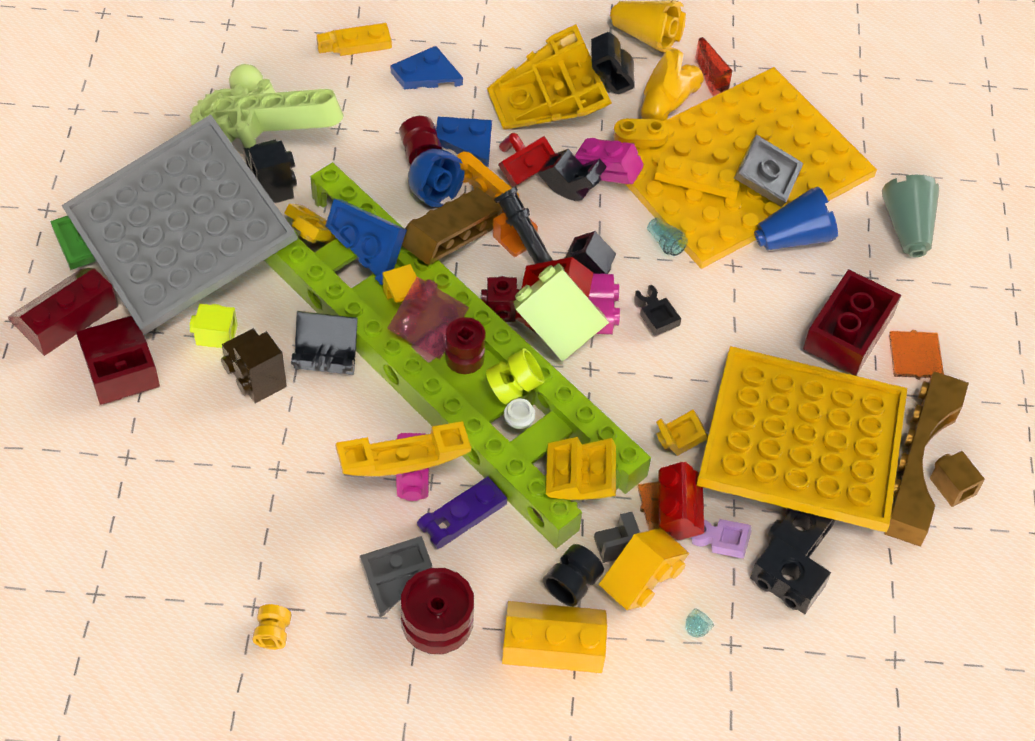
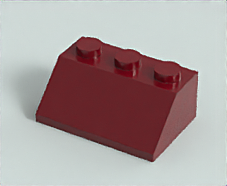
M81 268L9 315L8 319L45 356L74 337L77 331L86 329L117 308L118 305L113 285L95 268Z

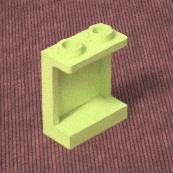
M557 264L555 267L550 265L539 274V280L534 285L523 287L515 295L514 306L519 314L563 362L609 322L603 312L590 301L569 277L564 268Z

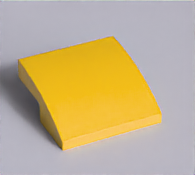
M578 437L548 443L546 495L550 498L568 500L616 496V445L613 439L609 438L581 444Z

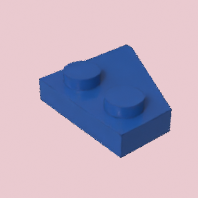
M437 46L390 65L391 74L404 90L418 89L419 87L438 88V83L454 82L455 87L463 85V77Z
M454 117L437 118V137L443 148L453 150L456 154L469 152L486 167H489L492 120Z

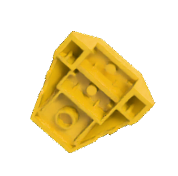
M576 24L551 35L545 40L547 44L536 53L530 52L526 56L527 60L518 68L512 67L487 87L504 130L585 116L612 104L600 76L592 68L591 56Z

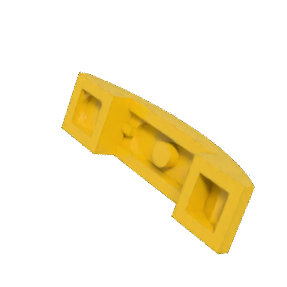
M463 421L432 426L431 433L372 444L369 443V439L366 437L337 442L335 444L342 473L354 476H387L418 471L443 464L471 452V445Z

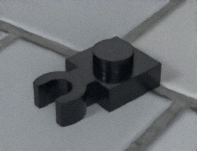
M653 285L648 286L647 293L649 297L643 296L639 290L635 291L634 301L641 307L640 316L654 336L680 326L681 317L667 298L658 300V292Z

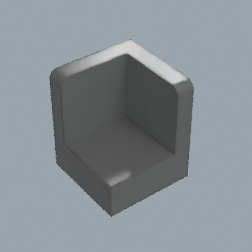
M633 512L620 514L618 527L595 532L594 540L603 563L616 560L633 535L640 533Z

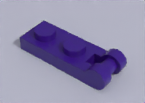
M487 476L439 509L423 515L418 520L417 526L423 533L427 532L431 536L430 541L439 549L507 505V497ZM444 523L447 528L441 529L438 525Z

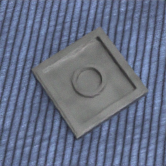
M755 135L734 179L782 207L790 195L803 163L760 136Z

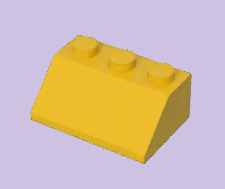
M508 601L502 664L602 673L606 657V610Z

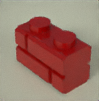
M679 462L658 470L660 483L659 527L665 532H669V535L676 540H683L704 533L703 487L696 486L699 472L693 470V467L687 462Z

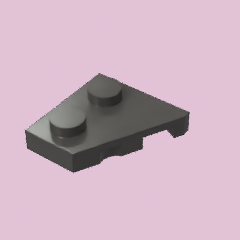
M422 536L360 555L359 559L379 617L384 616L401 600V593L408 580L416 573L433 566Z

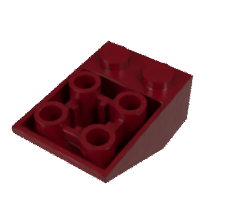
M132 316L76 332L100 405L160 387L156 367L142 330H140Z

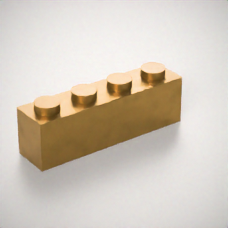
M476 188L468 193H463L459 198L451 202L447 201L443 206L435 210L428 211L426 215L418 219H412L405 228L407 231L402 246L424 263L430 265L493 230V219L499 216L503 209L499 203H495L493 198L479 188Z

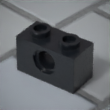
M786 508L785 514L787 516L782 522L776 520L768 532V536L771 537L769 545L777 536L810 558L833 527L835 520ZM796 526L802 527V528H804L806 531L798 530V529L796 528Z
M776 536L755 563L750 579L755 581L760 589L771 592L782 599L787 607L798 610L805 615L826 587L831 572ZM783 575H789L793 577L794 580H787L783 577Z

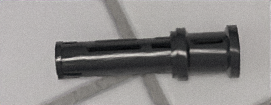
M517 187L496 197L494 201L500 204L506 214L507 224L514 226L534 263L553 261L528 217L530 216L529 209L523 206L517 195Z

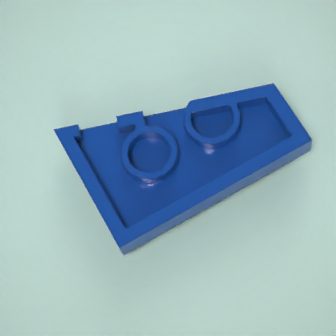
M334 199L325 226L346 248L351 249L359 257L358 261L365 268H369L376 275L375 279L383 285L382 273L394 269L407 230L344 200Z

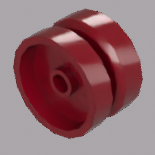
M429 568L416 573L406 582L401 593V627L407 641L416 649L428 654H446L461 647L468 640L474 622V593L469 582L458 572L447 568Z

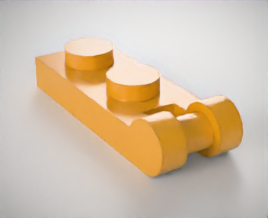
M461 152L457 155L462 161L459 164L464 171L463 183L468 182L474 189L479 188L493 199L512 189L471 153Z

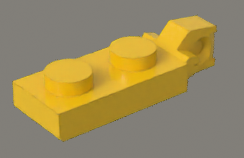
M387 23L333 30L316 35L319 53L334 52L339 53L340 56L392 48V40Z

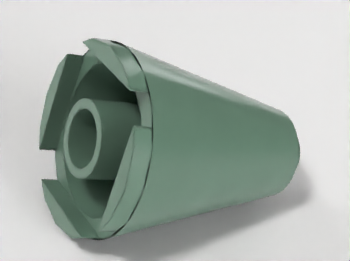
M906 175V181L898 183L897 178L886 183L882 188V198L902 250L911 257H922L932 248L939 184H936L935 178L927 175Z

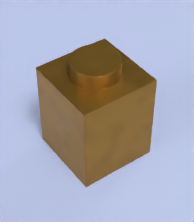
M963 451L952 456L945 454L935 462V468L930 477V480L951 507L976 496L985 480Z

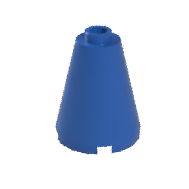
M820 187L809 189L758 223V230L754 231L758 245L760 247L764 246L766 250H774L835 240L838 237L836 219L833 211L829 212L825 205L829 201Z

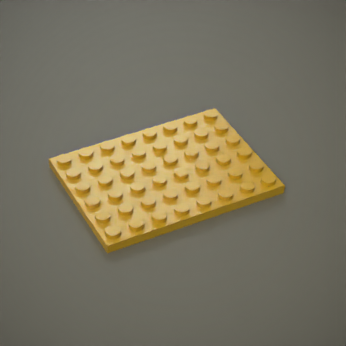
M773 67L665 120L664 122L669 127L667 142L660 147H636L638 155H640L644 164L643 169L633 184L625 185L700 269H703L755 241L754 231L758 230V223L809 189L820 187L828 201L875 177L877 169ZM755 135L760 136L803 163L790 195L782 207L743 183L740 184L735 200L654 180L662 152L738 170Z

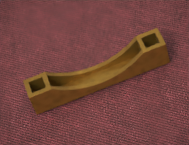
M933 371L929 382L923 381L918 394V398L923 399L921 405L916 404L911 418V422L916 423L915 429L909 428L904 442V446L909 447L908 453L902 452L897 466V470L902 473L900 479L896 478L890 525L887 533L884 532V535L921 547L929 531L936 506L928 492L924 479V450L937 433L955 423L963 407L969 382Z

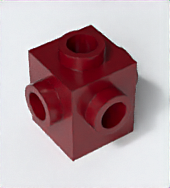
M487 277V289H481V300L505 322L517 321L515 319L517 310L515 309L514 301L516 300L515 295L521 290L517 289V277Z

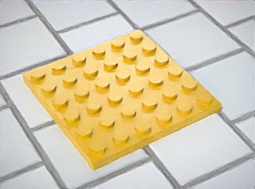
M730 346L696 486L887 533L891 518L907 388Z

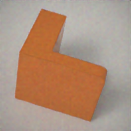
M503 212L493 219V238L513 257H517L527 249L514 226L507 224V216ZM531 220L535 230L538 231V226Z

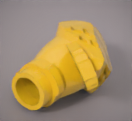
M676 48L666 50L654 68L644 90V100L641 107L642 119L667 120L669 113L680 107L691 93L697 92L704 81L702 71L694 65L685 64L681 67L683 53Z

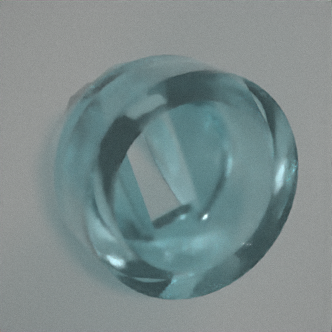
M696 608L690 612L685 621L686 631L695 638L705 636L714 627L712 620Z

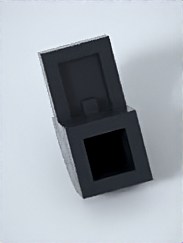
M566 149L551 155L538 174L558 195L569 200L579 201L583 200L589 190L601 181L600 175L607 166L601 159L582 165L573 153Z

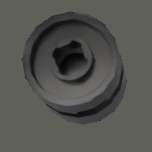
M573 544L561 556L560 563L555 564L543 577V583L549 593L558 601L567 606L574 607L587 593V584L594 585L604 573V566L591 550L580 544Z

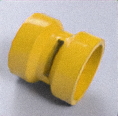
M274 604L260 606L257 614L259 626L254 629L253 642L266 649L276 650L284 648L287 641L285 629L290 625L291 612L283 606Z

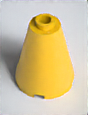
M676 0L619 1L612 7L610 18L613 25L618 29L665 53L666 50L674 49L672 45L675 41L680 42L685 28L686 12L681 11V7H684L683 3Z

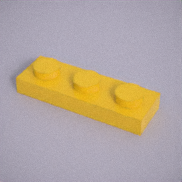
M664 152L661 153L654 180L735 200L741 182L734 179L737 170Z

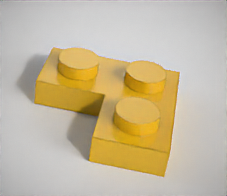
M288 204L284 214L293 219L292 226L301 231L300 236L303 239L312 243H316L318 240L325 244L336 239L325 226L327 222L325 218L304 205Z

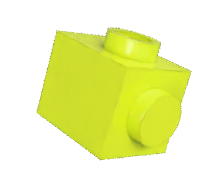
M199 304L197 314L192 315L190 319V333H194L196 345L222 348L223 343L235 338L238 323L234 307H225L218 304Z

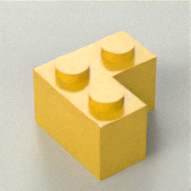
M661 528L634 534L598 585L626 610L637 607L643 608L654 597L655 593L652 590L658 582L661 583L669 578L675 579L681 574L686 566L684 560L690 553Z

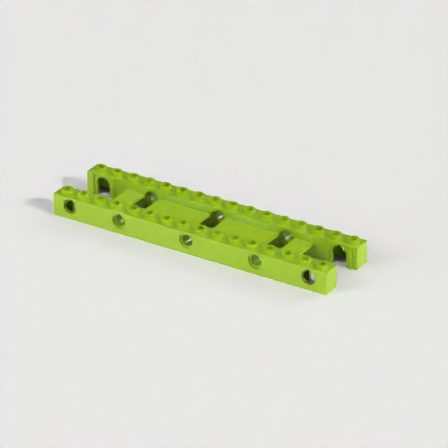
M333 162L310 176L312 198L315 200L317 207L321 206L324 208L327 206L326 195L328 194L332 200H344L402 227ZM298 238L264 260L317 313L358 318L356 352L431 426L463 421L471 445V452L463 455V457L484 478L488 476L507 497V501L556 549L580 531L582 511L578 508V503L575 500L572 502L568 499L550 498L546 495V475L535 467L533 463L547 453L548 443L578 437L581 444H587L612 438L616 445V490L619 488L626 494L648 476L651 457L439 260L427 265L401 246L394 269L411 264L424 290V307L417 309L413 298L398 303L393 298L387 300L383 291V285L375 279V274L350 288L335 272L358 258V256L351 249L346 248L337 238L316 252H313ZM462 317L473 318L479 321L484 326L486 332L484 364L479 370L471 374H459L452 371L447 366L445 352L428 363L411 347V345L441 324L445 323L448 326L455 319ZM525 348L539 364L545 382L529 392L523 390L522 396L519 398L529 401L532 406L535 405L545 416L515 439L509 441L491 424L504 414L508 404L502 403L493 392L486 376V370L502 361L508 363V358L511 355ZM533 508L541 515L544 522L536 516Z

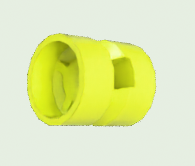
M525 348L511 355L508 358V363L502 361L486 370V376L493 392L504 404H509L512 400L521 397L523 390L529 392L545 382L539 364Z

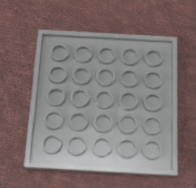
M211 114L61 205L144 335L298 239L292 227Z

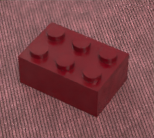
M848 269L809 328L803 350L857 376L893 318L901 294Z

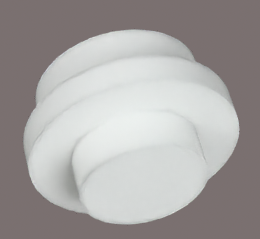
M514 399L506 406L504 419L509 426L516 429H524L534 422L535 409L525 399Z

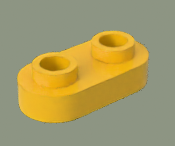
M626 118L616 122L613 138L621 143H634L635 147H660L668 140L669 127L664 121L659 119Z

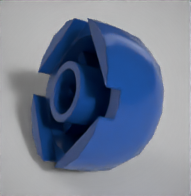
M429 149L420 153L412 162L408 173V184L413 194L431 207L443 206L444 204L440 202L448 196L452 200L456 197L464 180V171L459 164L462 163L461 159L442 149Z

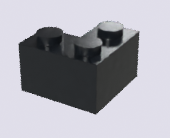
M275 139L255 144L250 148L243 147L245 163L272 201L278 203L293 199V187L297 186V181L291 168L295 167L292 152L286 151L283 142H277Z

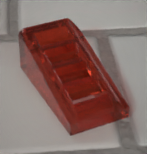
M699 38L695 58L711 94L715 96L729 89L732 69L705 38Z

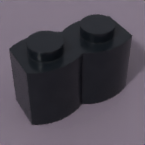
M610 32L592 38V68L597 75L605 78L607 87L618 95L635 88L634 60L626 50L621 49L618 38Z

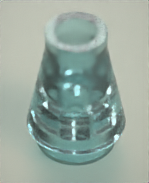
M654 218L649 222L647 230L652 234L665 254L677 256L684 251L688 240L682 230L663 222L660 218Z

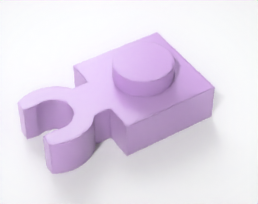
M719 519L718 526L716 527L712 526L707 520H704L705 533L691 537L692 544L703 547L712 544V553L744 559L751 535V525Z

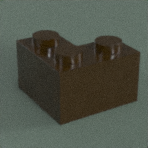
M252 328L222 344L224 357L221 358V363L228 374L233 373L237 378L236 383L244 396L248 394L255 404L287 387L283 353L267 331L258 335L255 329Z

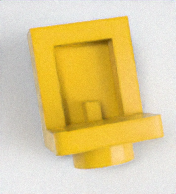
M694 409L668 424L662 418L656 421L660 432L656 433L661 445L665 450L670 448L677 456L708 439V434Z

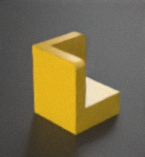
M411 264L382 273L383 291L387 300L393 298L398 303L413 298L417 309L424 307V290Z

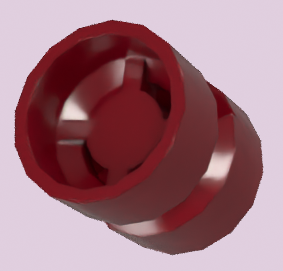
M421 115L413 116L401 124L399 134L406 148L405 152L410 165L420 153L429 149H442L431 118Z
M462 317L452 321L446 328L445 360L447 366L456 373L471 374L479 370L484 364L486 332L484 326L479 321L473 318Z

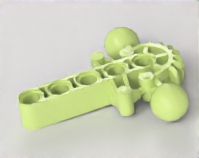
M249 64L238 65L231 71L229 77L231 89L214 90L213 93L206 94L203 100L197 101L198 105L192 108V113L189 115L190 122L194 125L211 114L230 142L238 138L241 140L244 148L253 147L256 144L255 138L264 131L331 127L341 122L344 116L333 90L316 89L275 93L270 80L263 79L261 72L255 66Z

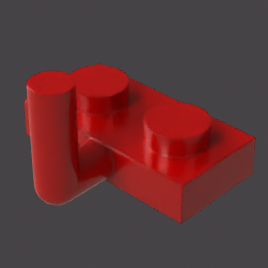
M511 133L499 144V148L501 151L507 152L513 147L516 153L501 161L498 166L512 188L537 174L555 152L545 136L525 147L518 134Z

